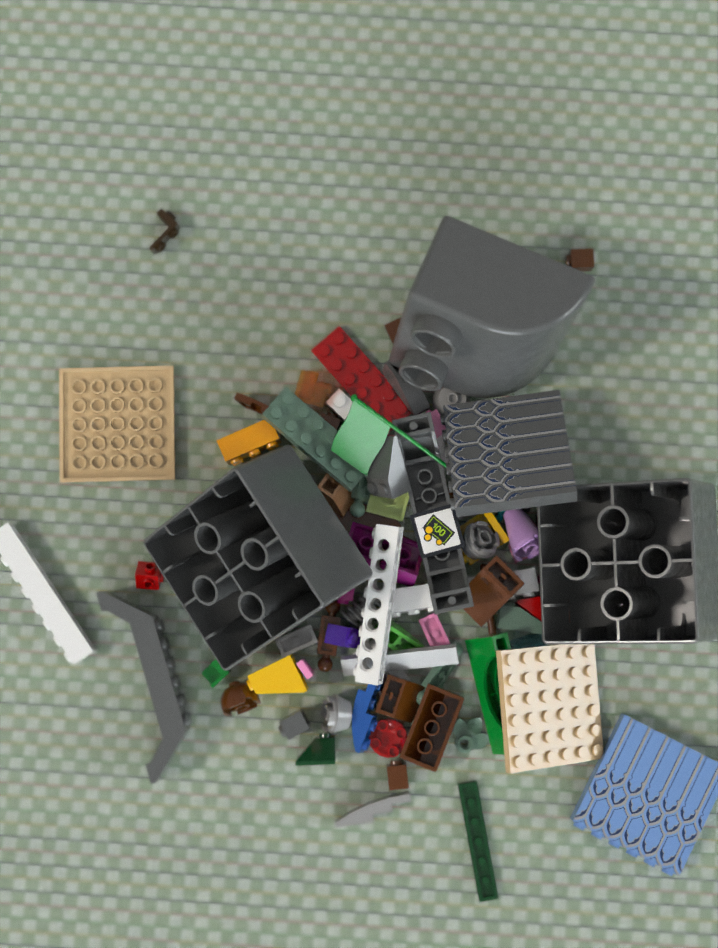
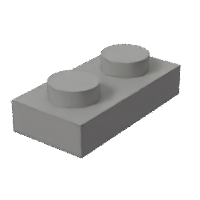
M311 624L275 640L282 657H286L318 642Z

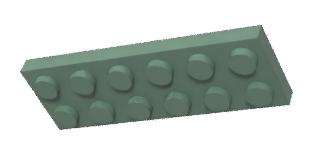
M287 387L281 391L260 416L349 492L353 490L365 475L331 451L334 437L338 431Z

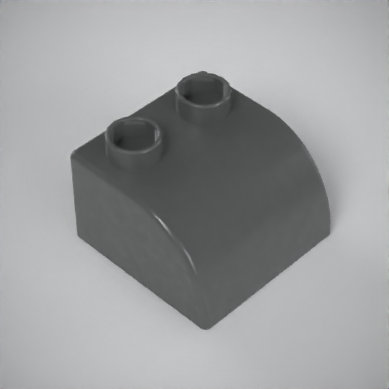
M444 216L408 293L389 356V362L399 368V374L403 380L424 391H438L443 386L457 393L476 398H494L516 392L536 379L548 366L595 283V278L453 217Z
M285 445L231 469L146 537L143 542L148 553L214 657L225 671L238 665L362 584L373 573L355 542L351 539L314 482L313 477L290 445Z
M671 478L576 485V502L537 507L542 640L545 644H694L718 640V530L716 490L712 483L691 478Z

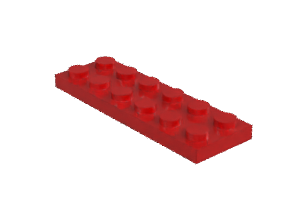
M340 326L311 350L314 356L350 396L356 394L358 399L391 423L392 420L411 415V412L385 376Z

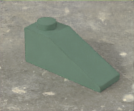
M507 602L498 611L496 628L542 634V622L522 608L515 607L516 603Z

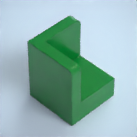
M215 659L202 672V675L209 681L210 686L214 688L231 670H223Z

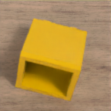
M293 654L249 674L246 681L250 691L254 690L256 694L304 693L309 687L299 667L296 665L297 662Z

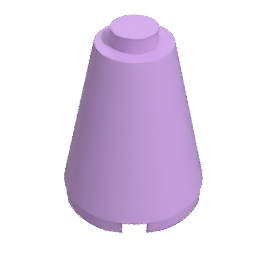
M522 509L505 511L503 516L514 558L518 561H523V557L532 559L538 556V526Z

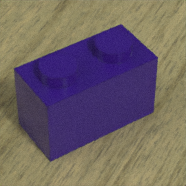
M328 623L324 643L357 649L361 639L359 637V628Z

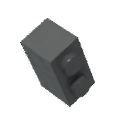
M300 708L282 718L278 729L283 738L287 736L288 740L310 729L311 724L303 709Z

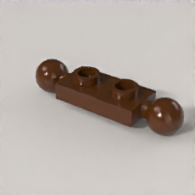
M337 600L325 607L328 616L322 615L317 654H322V658L319 659L317 666L322 672H329L332 669L333 662L330 656H336L337 645L324 643L328 623L337 625L341 623V617H335L336 613L340 611V603Z

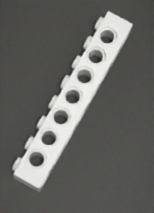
M376 524V528L374 527L372 531L374 543L370 549L369 558L371 559L370 568L373 573L368 580V586L364 590L366 602L361 611L363 625L359 628V637L361 639L360 645L356 649L358 662L353 671L355 682L377 686L383 684L404 527ZM384 540H387L389 542V548L387 550H384L382 548V542ZM382 559H384L387 564L384 570H382L379 566V563ZM379 579H381L384 582V586L381 590L377 587V581ZM376 599H379L381 601V607L379 609H377L374 606V601ZM373 618L377 619L379 623L376 629L371 624ZM370 638H373L376 642L374 648H371L369 645ZM368 657L373 661L372 668L366 664Z

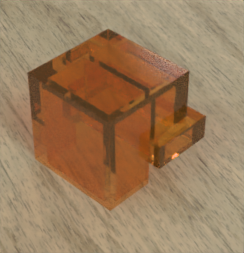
M302 369L295 395L304 403L321 408L326 407L329 394L334 393L336 385L319 381L318 372Z

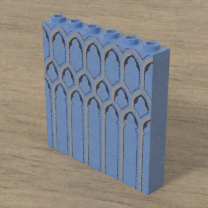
M621 713L603 749V755L601 759H598L570 819L574 822L573 825L583 831L585 828L591 830V835L600 840L604 837L609 840L608 843L618 849L620 846L627 849L626 853L635 858L638 855L645 858L644 862L652 867L658 865L662 867V872L670 876L673 873L680 876L718 797V762Z

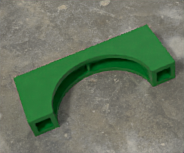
M507 632L480 635L465 640L492 753L504 755L496 651L511 649Z

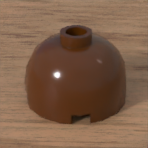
M240 681L231 682L229 687L222 693L220 700L225 716H232L231 712L237 711L238 715L256 708L257 703H261L259 695L254 690L250 691L247 683H240Z

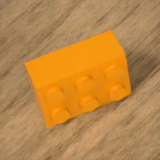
M265 420L216 440L225 462L233 466L242 464L244 462L243 459L247 457L253 459L260 456L263 450H274L279 447V443H282L276 429Z

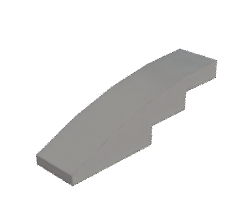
M410 791L387 795L358 806L336 819L335 827L374 823V814L393 812L392 804L411 802Z

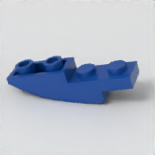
M384 681L383 684L378 686L368 684L366 690L358 689L352 714V736L355 752L364 753V750L367 751L371 739H369L371 731L374 732L377 727V715L370 712L376 707V696L378 692H381Z

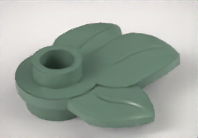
M459 718L455 722L453 731L456 736L455 746L458 751L468 753L472 749H482L490 742L488 735L481 733V718H472L467 723ZM463 739L468 741L466 746L461 745Z

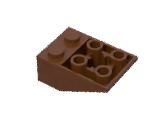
M496 555L469 583L474 606L464 608L463 610L482 627L525 583Z

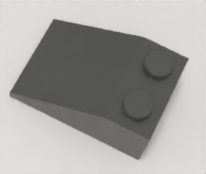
M387 435L384 445L369 468L368 475L366 476L367 488L373 496L394 499L411 491L397 435Z

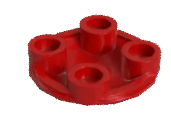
M382 719L378 721L375 731H371L369 737L371 739L370 747L382 757H396L402 752L407 739V731L397 720Z

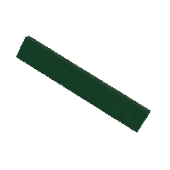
M477 780L457 783L479 902L499 899Z

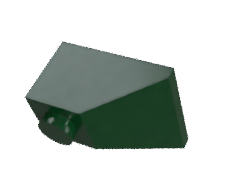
M319 733V737H315L297 757L295 766L335 764V736H331V733Z

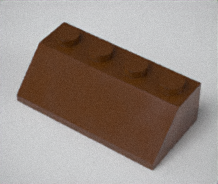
M428 683L399 758L436 772L465 697Z

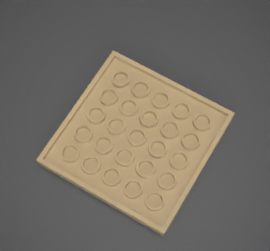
M174 366L59 368L60 483L176 480Z
M546 645L497 650L496 657L506 773H517L601 759L604 750L595 645Z

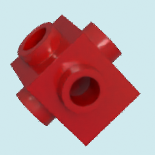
M138 561L135 572L136 588L159 590L161 582L164 583L165 578L155 562Z

